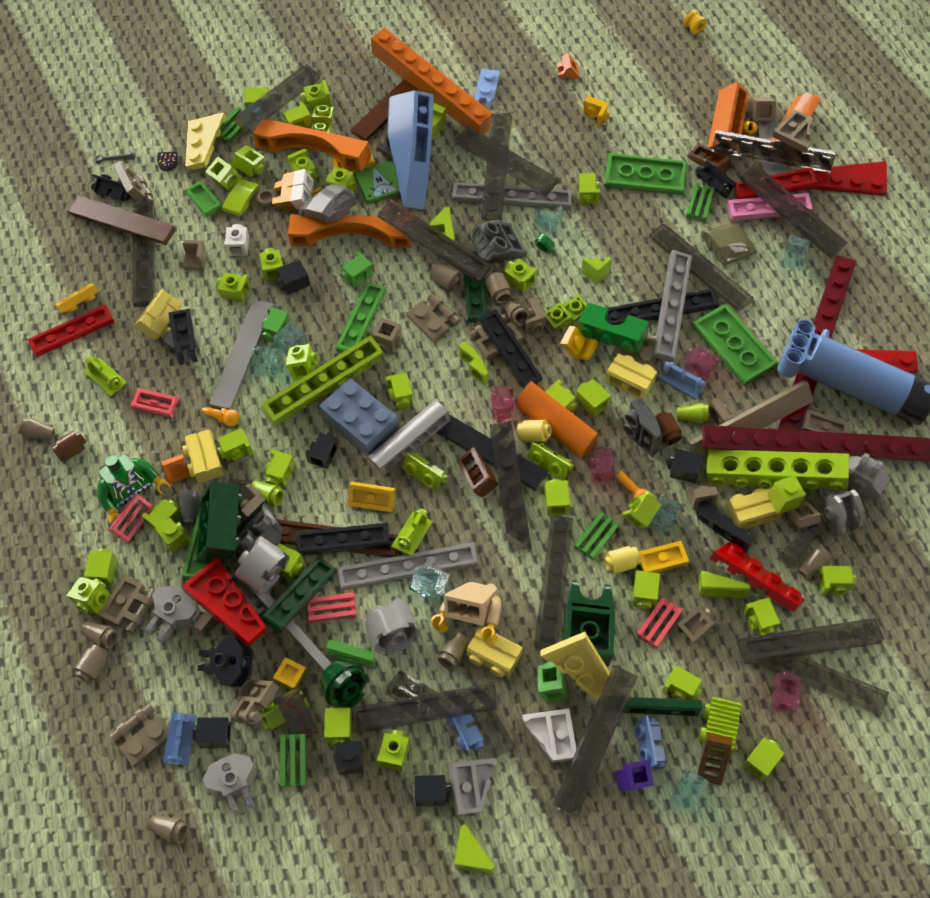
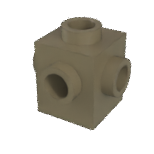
M384 318L380 319L371 335L383 353L394 355L397 348H401L404 341L401 324Z

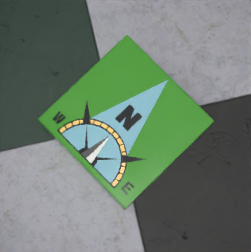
M392 160L365 168L362 172H354L367 205L401 195Z

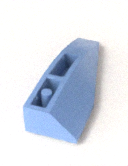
M415 90L389 98L387 134L403 208L423 211L431 154L433 94Z

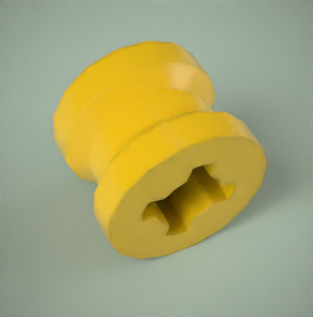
M693 10L686 15L683 25L690 28V31L695 35L704 30L707 20L704 17H700V13L697 10Z

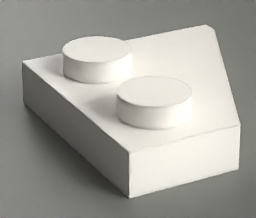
M570 709L522 715L524 724L552 763L577 760L578 755Z

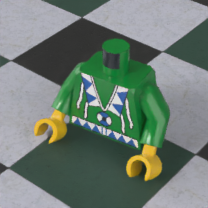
M111 455L105 460L106 467L98 473L100 481L98 482L96 496L104 511H108L107 519L112 524L113 518L120 514L114 510V507L119 509L128 503L134 494H141L153 486L152 481L156 483L155 487L160 494H164L160 490L162 484H167L170 489L171 486L167 480L158 477L160 474L149 462L138 458L130 460L127 455H122L119 458L116 455Z

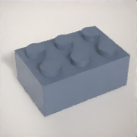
M351 378L319 406L322 419L366 456L371 454L399 429L398 417Z

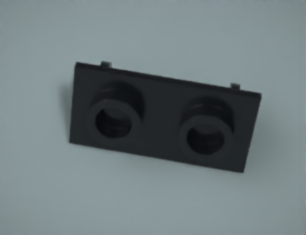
M706 160L702 167L699 165L695 169L696 176L709 187H715V191L725 199L728 198L737 184L708 160Z
M101 173L100 176L92 174L96 178V181L91 185L94 193L108 196L110 190H112L111 198L123 202L130 199V194L127 193L120 179L114 181L112 177Z

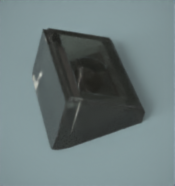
M400 671L388 683L385 693L399 703L409 701L426 718L432 709L421 699L433 697L438 701L441 697V694L403 671Z

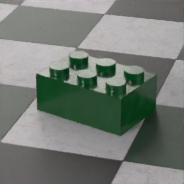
M211 481L201 496L196 562L211 563L218 557L222 565H224L232 557L234 551L238 550L239 537H236V530L240 526L241 516L237 514L238 507H240L242 502L239 485Z

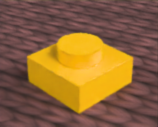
M285 657L273 680L291 690H296L307 669Z

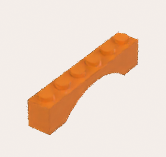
M263 118L253 132L256 148L271 152L293 148L317 150L336 159L344 169L362 172L371 158L368 141Z
M290 214L288 237L290 245L311 246L330 236L361 234L374 237L391 248H412L413 223L412 217L344 215L343 218L329 223L325 220L305 215Z

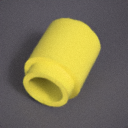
M525 420L517 426L518 439L525 443L546 442L548 437H551V425L546 420Z
M627 546L607 552L604 562L608 571L618 574L635 569L637 565L641 564V559L636 547L631 548Z

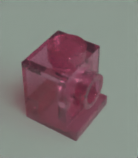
M695 346L694 349L690 348L684 357V360H686L685 369L708 380L718 366L721 355L717 353L714 356L708 350Z
M513 385L491 386L492 419H498L499 421L510 419V411H514Z
M596 447L593 449V458H589L591 483L614 480L615 468L612 448Z
M791 672L777 673L773 679L771 708L796 712L800 706L802 677L795 676ZM786 689L789 694L781 693V690Z

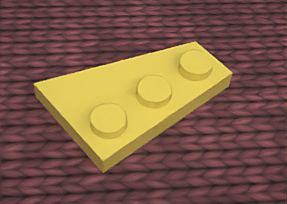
M224 113L188 121L185 164L188 170L207 167L214 151L213 144L215 139L221 133V124L225 123L227 119Z
M586 632L541 650L542 658L554 663L561 673L568 674L575 680L576 685L595 700L601 699L602 695L609 696L619 692L616 681Z

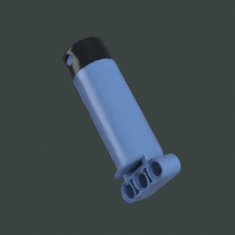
M802 319L796 323L778 364V371L781 375L791 378L799 372L805 377L915 425H921L930 413L929 381L830 339V332L827 329L823 330L821 335L815 334V326L808 320Z

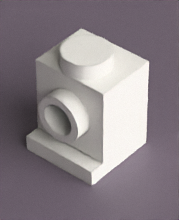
M240 224L226 227L224 247L227 256H248L249 234L247 227H243Z

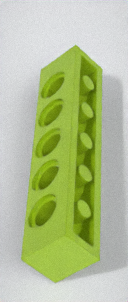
M371 335L261 403L262 413L273 428L277 427L343 385L350 378L353 379L381 361L383 351Z
M708 449L707 482L715 486L726 484L738 487L752 485L769 488L773 486L774 482L795 475L801 487L810 490L818 488H829L834 491L848 489L849 454ZM735 468L733 471H727L726 469ZM750 469H758V471H756V472H751V471H749V470H750ZM779 469L781 472L775 473L773 470ZM803 470L805 473L799 474L796 471ZM827 471L829 474H821L820 472Z

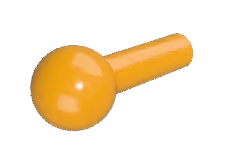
M622 470L615 476L634 495L633 498L641 496L645 491H648L647 489H640Z

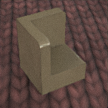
M751 97L750 118L754 121H774L776 101L771 97Z
M183 240L185 250L184 270L204 271L207 259L204 242L200 240Z

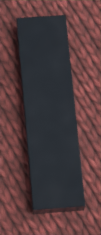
M497 309L478 318L477 322L523 389L531 381L537 384L543 380V377Z
M388 522L296 532V550L302 556L390 547Z

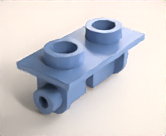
M666 362L663 366L664 371L658 377V379L694 399H697L707 384L701 377L697 378L674 365V362Z
M456 705L453 711L450 710L449 706H446L447 710L453 715V717H447L446 720L451 730L456 728L459 734L456 741L461 751L467 750L468 755L471 756V749L474 748L475 751L484 747V739L477 726L467 728V725L474 722L472 715L464 713Z
M171 712L163 763L188 766L196 715Z
M646 715L635 722L634 734L638 739L640 748L639 760H649L650 768L655 766L656 770L663 769L667 762L663 745H655L654 743L662 741L659 722H656V718H649Z

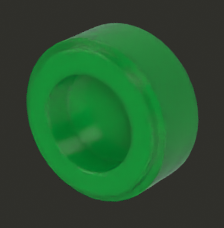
M539 234L535 239L537 248L547 254L551 253L555 248L553 240L544 234Z

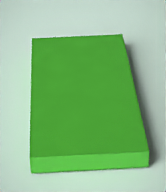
M608 153L604 187L684 195L687 161Z
M727 304L692 322L691 326L743 386L776 368L779 364Z

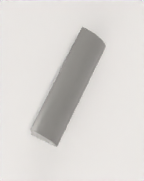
M434 400L369 454L367 459L383 476L405 459L406 453L411 454L451 421L448 410L438 401Z

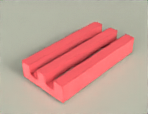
M138 388L130 407L134 410L172 418L173 412L177 408L176 405L180 400L179 397ZM142 395L171 402V405L160 403L156 400L140 398V396Z
M134 494L108 531L114 533L124 543H129L144 522L142 515L127 535L123 534L143 506L147 508L142 515L144 513L149 515L154 506L139 494ZM138 500L139 504L130 514V516L122 525V527L118 530L117 527L120 525V523L123 521V519L126 517V515L129 513L131 508Z
M354 592L315 597L308 603L307 607L309 623L356 617ZM350 600V602H344V603H336V604H329V605L313 606V605H317V604H324V603H332V602H340V601ZM351 608V611L313 615L315 612Z
M664 597L659 601L636 635L656 649L683 611L681 608L674 607L675 604L672 602L668 603ZM665 606V611L647 636L644 635V632L661 608ZM671 611L674 612V615L656 641H653L652 637Z

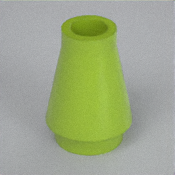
M698 403L677 407V421L682 420L698 424L709 422V405Z
M257 480L251 484L252 487L260 491L267 505L279 506L282 503L285 492L279 485L263 483Z

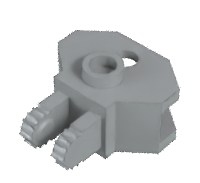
M867 453L862 455V457L849 456L848 487L867 498L878 499L890 480V477L882 469L884 467L882 466L883 462L879 460L877 462L869 458L870 455Z
M823 488L825 494L823 496V504H825L824 514L837 536L846 533V526L850 525L853 530L863 526L864 508L860 496L855 490L834 491L829 488Z
M174 586L157 588L152 594L155 605L154 617L147 625L145 633L152 636L160 625L163 624L164 627L159 632L157 641L164 643L173 631L177 633L179 629L194 627L199 613L193 599Z
M234 753L209 766L203 777L206 789L212 795L224 797L229 802L235 817L240 815V808L235 799L242 795L245 798L246 806L249 809L255 808L250 795V785L257 774V770L250 756Z

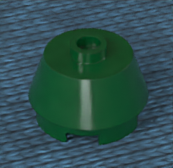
M338 660L330 664L320 677V687L326 702L335 708L344 706L352 708L364 697L365 694L362 691L365 684L369 683V678L361 666L344 660Z

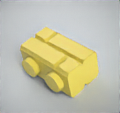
M161 289L156 293L134 326L153 340L158 339L160 336L164 338L170 330V327H168L170 323L168 313L179 311L182 303L164 289Z
M617 354L606 372L605 382L644 400L656 381L657 371L648 364L642 365L636 362L629 355Z
M208 429L198 434L194 433L186 436V445L182 447L186 459L190 458L191 464H188L191 477H196L197 482L201 483L224 476L211 430Z
M764 487L757 488L752 494L745 496L742 493L734 495L727 505V510L733 524L740 529H748L779 520L782 514L778 515L767 496L771 488L766 490Z
M479 626L474 638H472L467 647L469 661L479 667L482 664L485 665L497 677L502 678L506 676L510 678L523 654V647L496 634L498 638L496 644H492L491 636L487 637L486 643H484L481 637V630L484 627Z

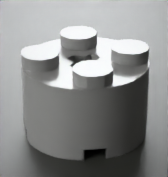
M260 536L255 541L251 551L243 552L238 559V563L241 565L237 569L235 576L260 594L261 592L266 593L280 578L278 573L281 568L285 570L290 556Z
M396 599L389 605L381 608H373L367 613L368 618L365 622V627L376 652L381 654V651H385L387 655L401 651L412 645L411 640L414 637L416 639L420 637V629L410 607L402 599Z

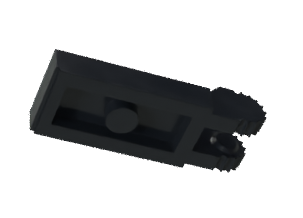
M190 308L169 312L173 345L179 365H184L185 359L182 350L190 349L192 362H198L197 345Z
M707 502L699 503L696 516L702 523L727 541L741 546L744 553L751 549L755 538L747 530L740 529L727 516L717 513L715 506Z

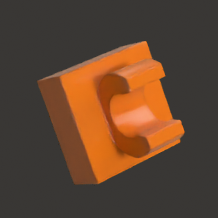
M569 53L563 55V63L557 65V69L562 71L558 73L559 77L566 79L570 76L572 80L580 78L575 60Z
M183 454L161 461L169 484L191 476Z

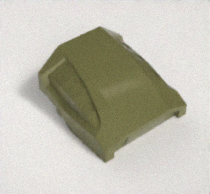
M735 222L709 230H702L701 237L706 241L707 247L713 249L714 254L717 255V260L722 265L738 262L757 253L752 241Z

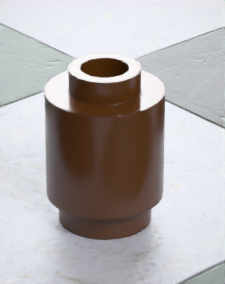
M661 412L655 416L660 426L661 441L663 443L665 442L667 446H670L682 439V431L672 413Z
M71 431L55 441V445L51 448L62 462L85 449L84 444L87 442L80 432L75 434L74 431Z

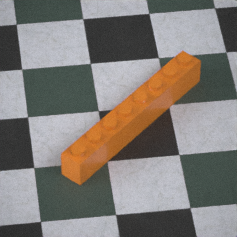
M385 27L371 37L373 55L416 87L418 91L433 94V103L445 107L446 113L475 136L480 138L493 128V113Z

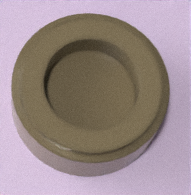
M271 189L259 191L256 196L258 205L264 208L272 207L273 198H276V193Z

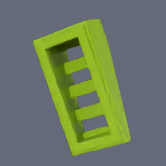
M701 571L698 578L700 596L745 598L750 589L748 583Z

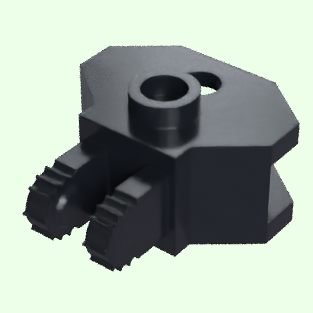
M225 636L216 648H211V650H199V656L211 658L210 665H198L197 671L214 673L221 685L242 687L251 676L253 650L236 636ZM244 658L246 664L242 667V660Z

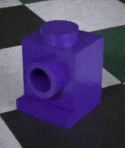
M649 760L623 764V769L615 770L618 791L654 786Z

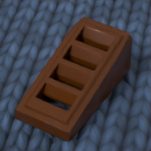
M700 143L687 154L689 159L701 167L706 160L723 173H726L732 167L731 156Z
M472 447L457 460L475 494L480 497L486 496L498 486L496 478L476 448ZM473 459H475V461L467 467V464L470 463Z
M710 732L706 733L696 780L717 785L722 784L732 748L731 737ZM710 746L724 750L723 752L711 750ZM708 754H709V755H713V756H717V757H721L722 759H721V760H718V759L709 758V757H708ZM706 762L719 765L720 767L715 768L711 766H706ZM705 770L713 773H718L717 777L703 774V772Z

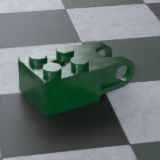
M572 580L563 617L562 641L586 632L606 667H609L614 652L615 611L611 585L604 584L602 595L599 598L588 599L580 592L578 581Z

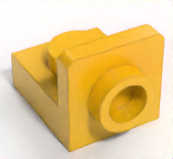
M587 95L584 101V113L592 118L597 117L596 127L598 128L602 126L603 122H608L610 112H608L609 103Z
M569 326L560 344L571 357L589 360L598 342L596 340H587L576 326Z

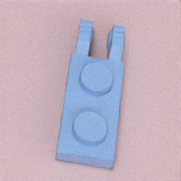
M481 69L474 99L479 103L486 102L485 107L490 111L491 104L494 102L500 71Z

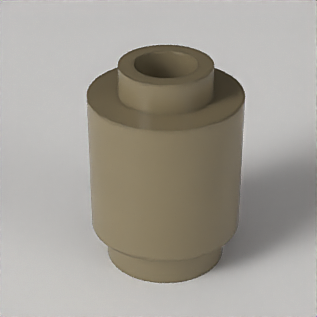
M439 263L431 270L430 277L438 285L449 291L460 287L462 279L461 273Z
M497 272L490 274L485 284L492 299L497 304L508 302L512 297V290L504 274Z
M92 644L90 648L85 650L74 667L77 671L76 676L85 682H89L90 679L95 681L108 660L106 658L109 653L101 647Z

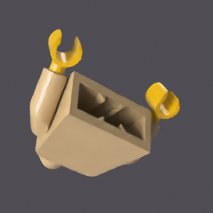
M468 582L444 594V601L439 609L440 614L433 616L431 619L432 626L435 630L439 628L444 633L449 626L445 620L446 617L481 626L487 624L488 626L481 630L483 642L486 643L487 637L491 636L492 644H496L498 638L494 628L498 626L502 610V602L500 597H498L497 587L494 584L483 585Z

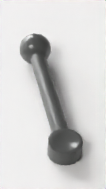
M131 151L128 154L105 157L97 155L95 160L96 162H102L103 160L122 158L134 159L136 154Z

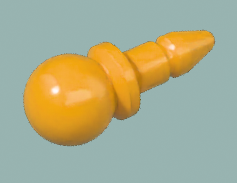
M213 408L201 409L207 416L217 418L219 423H225L229 427H234L240 422V414L236 410H227L225 408L221 410Z

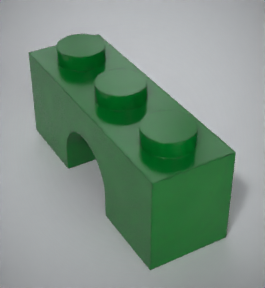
M588 303L578 321L579 331L585 338H592L606 345L622 348L627 352L637 354L640 352L648 336V321L628 315L624 323L611 325L608 323V308Z

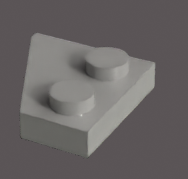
M496 758L448 764L455 816L483 812L486 801L485 794L490 787L491 781L489 779L492 768L496 765Z

